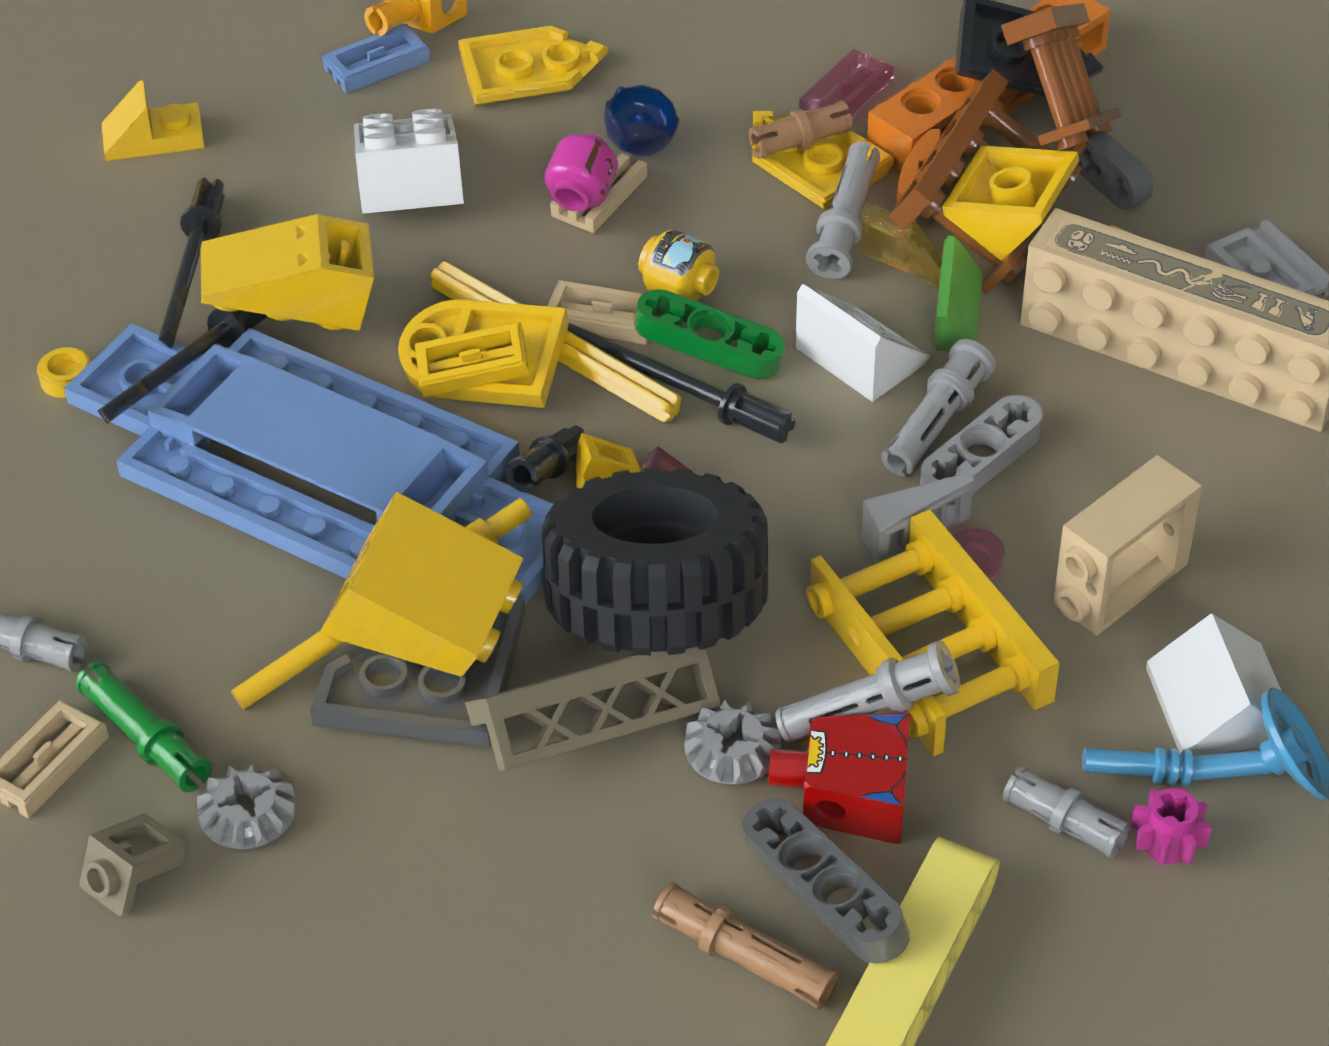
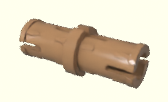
M842 100L809 112H805L802 109L791 111L788 114V118L759 127L749 128L750 146L759 143V147L753 149V153L758 159L793 147H797L799 150L807 149L816 140L839 133L850 132L853 128L851 113L841 115V112L849 109Z

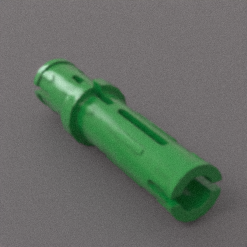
M95 661L88 664L89 668L100 678L98 682L82 669L76 678V689L97 706L137 745V753L147 764L158 765L176 782L177 787L183 792L189 793L199 789L198 785L188 776L189 770L203 784L208 780L212 770L211 763L197 753L183 739V732L171 719H161L103 661Z

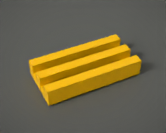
M518 321L415 343L419 387L423 396L429 397L530 375L526 360L525 336L521 322ZM512 344V346H507V347H503V348L493 349V350L484 351V352H481V351H480V350H484V349H489V348H494V347H498V346H503V345ZM456 355L460 356L456 358L429 363V361L447 358Z

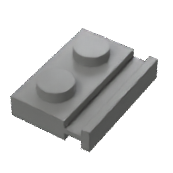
M1268 219L1261 221L1260 228L1251 230L1247 227L1207 245L1205 255L1207 260L1313 296L1321 294L1326 297L1329 295V274Z

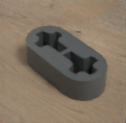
M1097 131L1087 136L1088 141L1085 142L1087 146L1078 162L1082 167L1080 174L1084 179L1121 209H1129L1148 200L1153 192V183L1143 163L1104 131Z

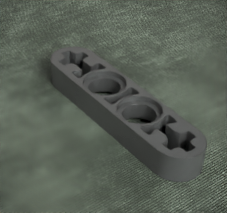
M770 799L756 804L747 812L743 819V830L754 855L858 958L869 963H883L898 957L906 949L910 941V932L898 903L793 804L782 799ZM773 828L778 832L785 831L787 838L782 843L779 836L772 830ZM813 854L822 856L821 860L809 869L797 870L792 868L794 863L802 857ZM849 887L857 890L851 899L843 903L834 904L826 901L838 889ZM869 915L871 923L881 932L878 933L872 928L866 930L863 920Z

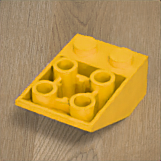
M315 214L202 241L200 248L201 303L213 305L219 310L228 312L243 310L265 314L269 318L278 321L293 319L316 323L329 330H341L344 328L360 331L374 280L369 223Z

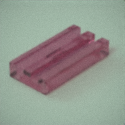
M853 49L799 98V109L812 111L842 100L849 109L841 112V115L851 113L853 118L893 80L894 66ZM860 66H864L858 73L852 76ZM840 86V89H839L831 98H829L827 101H825V99H826L837 87Z

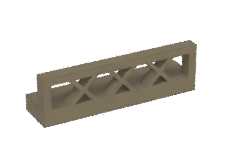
M698 647L685 649V653L668 655L667 651H651V656L633 654L465 702L471 726L487 725L499 771L509 770L700 713L702 707L711 710L721 706L707 650H700ZM692 665L700 699L683 703L665 691L676 669ZM660 674L655 685L645 679ZM627 683L635 685L650 695L640 716L634 719H630L612 708L622 686ZM607 689L602 701L591 695L592 693ZM575 698L596 710L586 732L580 735L574 734L557 723L568 701ZM660 702L670 707L668 709L655 712ZM553 705L548 716L537 711V709ZM523 714L541 725L542 728L531 749L513 754L504 719ZM606 717L617 723L601 728ZM552 733L563 739L547 744Z

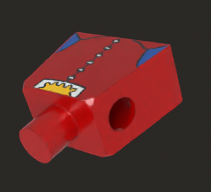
M911 713L815 718L810 723L808 752L771 749L768 786L804 789L803 814L816 827L887 843L901 844Z

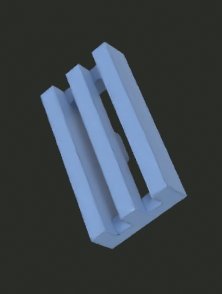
M407 24L397 26L383 36L376 34L322 56L324 70L328 74L332 73L333 80L337 84L341 83L342 90L346 94L431 61L429 47Z

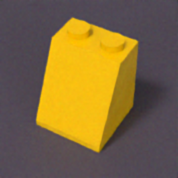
M396 492L368 535L320 633L336 640L462 677L475 660L485 663L492 653L501 631L492 626L499 611L505 614L509 613L521 591L523 582L515 579V576L524 558Z

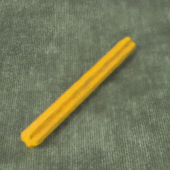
M448 261L441 262L438 268H433L430 274L432 288L452 300L462 299L521 304ZM567 330L558 362L663 423H670L675 416L679 415L682 409L680 406L682 398L679 394Z

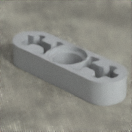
M1010 395L997 401L923 461L920 485L953 477L955 474L960 475L970 472L974 479L973 494L1037 443L1041 435L1043 410L1039 403L1023 395ZM974 445H987L993 448L996 453L980 457L973 455L967 449ZM955 500L948 503V506L955 504Z

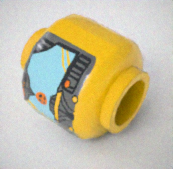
M670 229L659 236L651 237L643 247L638 262V269L642 274L647 290H666L697 301L702 295H709L714 290L720 274L719 268L715 266L716 255L713 247L709 243L675 229Z

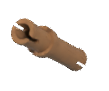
M674 882L669 883L660 893L653 908L655 911L652 914L653 919L680 931L698 942V948L702 952L710 956L718 953L736 962L748 971L799 997V999L812 1005L817 1010H821L830 999L838 982L836 981L839 977L837 971L811 960L766 933L747 925L744 921L736 918L735 910L724 904L716 907L694 896L691 892L681 888Z

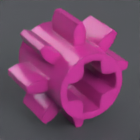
M1181 787L1178 789L1168 788L1161 791L1151 789L1147 806L1135 805L1131 827L1138 831L1135 845L1137 851L1146 850L1149 856L1158 861L1159 865L1162 866L1182 861L1188 864L1193 863L1196 846L1208 847L1212 825L1204 822L1207 810L1206 802L1197 803L1196 799Z

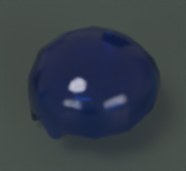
M645 85L626 88L623 86L618 87L611 99L606 101L604 110V124L608 138L621 151L635 156H651L663 150L673 139L679 125V117L673 102L661 90Z

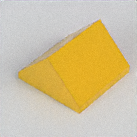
M980 146L942 206L944 216L1000 261H1003L1042 224L1078 164V152Z

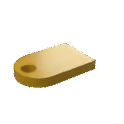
M462 299L439 302L418 313L407 324L399 341V359L407 379L414 388L421 392L415 343L520 321L525 336L526 360L530 375L430 397L545 408L570 322L566 308ZM512 344L503 345V346H498V347L489 348V349H484V350H480V351H481V352H484V351H489V350H493V349L503 348V347H507V346H512ZM456 355L447 358L429 361V363L456 358L460 356Z

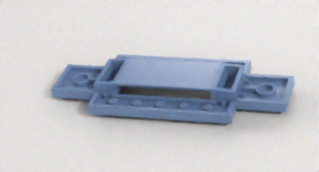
M131 323L64 387L67 403L102 418L97 412L98 409L186 346L174 342L173 347L169 349L158 340V334ZM248 328L228 349L214 344L205 354L111 421V423L140 435L116 460L121 477L347 579L374 525L205 451L210 445V439L376 511L377 521L396 492L464 527L478 518L484 521L518 498H521L530 508L532 517L500 538L498 544L524 558L515 579L523 582L518 596L524 597L525 605L544 583L542 524L553 504L526 492H520L500 481L506 474V468L511 467L508 463L520 456L519 441L251 328Z

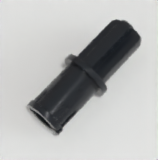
M574 425L569 429L563 428L552 436L546 435L535 439L529 446V451L508 463L511 467L506 468V476L510 485L520 492H529L545 479H556L563 475L568 469L569 463L576 459L577 443L581 434L584 433V429Z

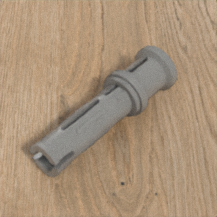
M856 142L850 146L831 207L819 217L816 224L818 233L816 243L810 246L806 254V264L809 269L823 278L841 279L848 275L852 267L850 253L852 247L859 242L863 233V226L859 218L876 166L880 161V152L876 147L872 149L869 160H866L871 146L867 142Z
M969 339L957 341L950 349V359L944 368L937 369L929 377L927 383L928 394L908 418L888 448H885L882 452V462L890 472L902 477L912 474L919 460L938 437L954 412L965 410L973 402L975 388L981 381L989 379L996 368L994 357L984 345ZM977 362H979L978 368L975 366Z
M938 640L929 644L928 651L899 662L895 658L884 660L877 667L875 674L829 689L826 692L796 703L778 707V710L775 712L777 727L783 739L788 744H794L797 740L809 737L810 723L817 717L866 715L886 708H890L894 712L899 711L903 713L913 708V702L940 692H944L948 696L958 693L961 685L960 677L951 652L944 642Z

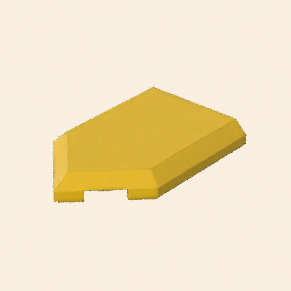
M551 25L458 40L462 65L475 106L569 91L608 54L607 46L591 40L586 45L568 38L567 31Z
M753 111V127H759L788 117H773V111ZM852 130L847 133H839L816 140L807 149L799 150L797 147L766 155V157L758 159L753 153V149L758 148L759 143L752 146L753 163L825 210H829L848 157V150L852 144L856 142L871 144L866 156L867 161L874 147L880 152V161L876 166L870 186L887 175L894 163V157Z

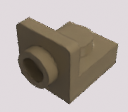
M146 813L140 814L89 835L79 882L80 887L117 916H122L132 911L137 884L183 865L188 844Z

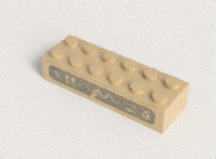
M1058 208L1053 210L1029 244L1020 325L1319 432L1323 430L1329 419L1328 300Z

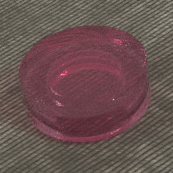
M971 528L959 531L953 535L990 581L1000 575L1003 569L1005 548L1002 541L995 534L987 530Z

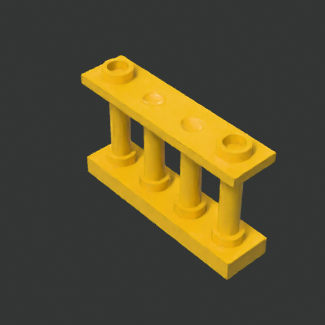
M930 509L910 517L909 543L906 545L904 552L839 579L821 555L811 559L810 585L806 588L808 603L818 618H825L869 675L875 674L877 667L884 660L895 658L899 662L928 651L927 645L901 657L885 636L945 610L950 614L955 613L966 627V629L940 640L948 647L953 658L957 659L978 649L982 653L987 652L999 667L960 685V691L956 694L948 696L945 693H941L935 697L923 698L913 702L912 709L903 712L911 713L909 736L914 739L919 738L933 757L944 752L947 717L1011 689L1013 692H1020L1034 710L1055 702L1059 661ZM914 572L919 576L923 575L934 588V590L872 617L866 613L855 599L860 595Z

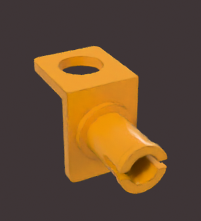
M383 0V2L367 8L364 19L368 29L375 35L379 32V36H383L389 30L401 24H407L410 27L433 34L466 16L467 0H454L453 6L447 13H444L442 10V0Z

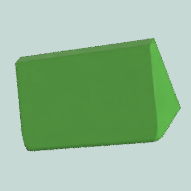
M947 235V239H944L934 347H937L936 351L950 352L952 346L962 339L977 342L983 275L979 266L956 236Z

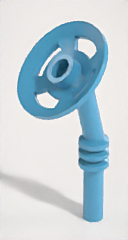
M1270 688L1264 691L1261 696L1262 718L1268 740L1260 743V750L1193 756L1192 751L1189 749H1183L1181 755H1179L1176 748H1170L1166 754L1163 747H1156L1153 753L1084 747L1082 753L1083 772L1151 777L1154 784H1161L1165 778L1168 785H1175L1177 780H1179L1181 786H1189L1191 781L1268 775L1272 772L1280 776L1287 772L1308 793L1321 801L1329 800V760L1305 716L1294 702L1277 688ZM1306 761L1310 765L1314 780L1307 775Z

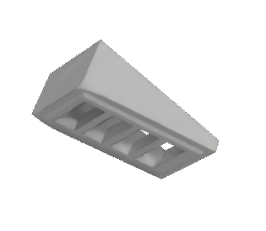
M970 472L864 500L861 539L874 564L905 551V547L909 543L910 517L930 509L947 530L970 519L974 479ZM955 500V504L948 506V503Z

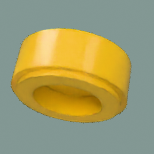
M73 347L58 348L44 355L37 365V373L43 391L53 397L66 398L64 387L91 362L89 355L83 350Z

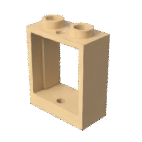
M1156 455L1064 524L1053 605L1059 608L1069 620L1078 622L1097 636L1188 565L1202 485Z

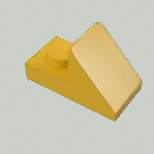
M140 80L102 122L106 161L205 148L198 102L170 104L165 107L149 109L144 80Z

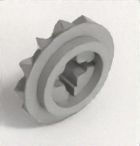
M724 700L720 708L713 711L702 707L698 719L695 722L687 723L684 740L686 758L696 772L714 782L743 784L757 780L769 772L771 749H781V734L774 727L771 714L755 712L751 702H748L742 708L731 707ZM741 731L742 741L737 740L732 747L729 746L726 753H723V738H729L733 732Z
M255 761L247 770L236 771L229 765L225 776L219 779L208 778L206 791L204 794L197 796L198 821L206 836L219 845L234 849H250L263 846L281 836L294 819L296 797L293 785L283 779L278 768L264 771ZM238 795H248L249 799L254 801L255 807L253 809L255 816L250 817L248 810L244 811L243 807L237 804Z

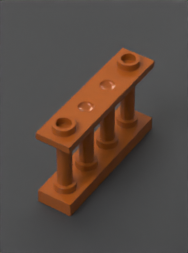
M1084 3L1050 7L1001 25L1007 45L1023 43L1025 51L1031 50L1056 126L1055 130L1039 135L1038 139L1041 146L1055 141L1058 151L1088 141L1087 136L1094 132L1104 131L1107 133L1112 131L1109 121L1121 117L1119 108L1100 113L1076 40V37L1080 36L1078 26L1090 22Z
M994 69L966 97L889 215V218L903 229H906L919 215H922L925 219L931 216L991 263L992 266L982 281L981 290L985 294L1001 280H1004L1007 284L1011 283L1027 263V258L1022 253L1037 228L1003 261H1000L944 216L942 206L945 203L944 198L946 194L940 188L942 185L945 188H948L950 185L954 188L965 172L964 167L966 165L959 159L961 155L965 158L969 155L974 157L980 146H991L983 139L985 133L979 129L980 126L986 128L989 125L1017 148L1052 150L1046 144L1041 146L1036 136L1002 110L1004 104L998 98L1009 81ZM1083 142L1074 145L1067 151L1078 152L1080 158L1087 144ZM1079 164L1076 165L1062 191H1065L1081 172L1082 167Z

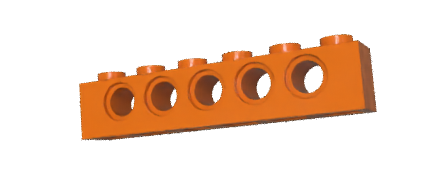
M1041 0L1038 4L1028 9L1039 12L1050 7L1084 3L1090 22L1078 26L1080 36L1076 37L1078 46L1086 55L1091 52L1094 56L1107 47L1111 9L1095 0ZM956 56L945 61L940 67L918 81L912 82L907 88L887 101L878 104L873 110L868 112L867 140L894 157L892 167L897 171L901 172L910 151L930 129H940V137L942 136L966 97L981 82L955 74ZM1005 87L998 100L1004 104L1002 110L1008 114L1034 97L1035 94ZM982 126L979 127L981 131L985 129Z

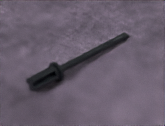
M205 177L197 182L190 208L186 209L181 216V229L189 238L158 338L169 349L174 345L201 253L202 241L216 238L221 230L222 223L219 214L225 195L222 193L224 184L219 179H215L212 183Z
M219 309L213 310L207 320L209 331L98 409L97 412L107 424L205 354L214 344H220L229 348L248 328L253 329L268 318V316L243 310L233 312Z
M569 323L568 331L632 368L718 406V419L722 424L731 425L736 423L778 443L786 442L788 432L795 427L796 419L792 418L791 412L748 394L746 387L740 383H734L724 392L574 324Z

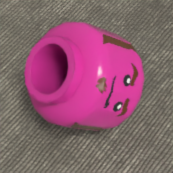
M574 134L564 137L556 146L545 170L544 182L553 200L558 205L571 211L580 212L597 207L606 199L617 174L618 161L614 152L599 136L594 134Z

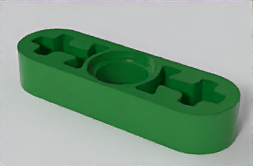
M650 290L642 294L638 299L634 327L643 338L754 379H767L779 371L785 343L781 335L775 330L666 290ZM682 322L687 323L686 328L681 327ZM702 328L713 329L719 332L722 338L707 340L700 337L696 331ZM732 340L737 341L736 347L731 345ZM756 351H762V354H756Z

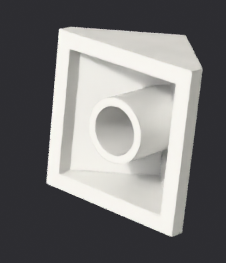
M802 284L797 292L796 349L870 401H875L923 367L928 361L930 355L855 304Z
M1211 613L1147 661L1146 670L1180 755L1183 749H1189L1192 751L1193 756L1259 748L1260 743L1268 740L1262 718L1261 696L1264 691L1270 688H1277L1279 690L1281 688L1262 644Z

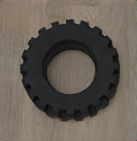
M644 468V472L630 473L629 470L614 472L612 477L604 479L598 476L585 481L582 488L573 487L566 491L561 499L556 500L542 524L544 586L547 608L553 615V618L567 633L572 632L578 640L588 645L596 642L601 645L603 650L617 653L621 649L631 650L634 652V655L651 656V651H667L668 655L685 653V649L698 647L702 650L715 646L721 638L730 640L739 635L745 626L749 627L754 622L767 602V517L750 493L747 494L741 486L732 481L727 484L723 483L719 476L708 473L701 476L693 474L692 470L677 468L675 472L660 471V468Z

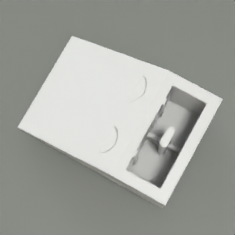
M421 109L412 112L413 118L393 120L392 114L378 113L364 116L363 123L354 124L355 156L362 214L464 204L458 142L451 114L442 115L441 109Z

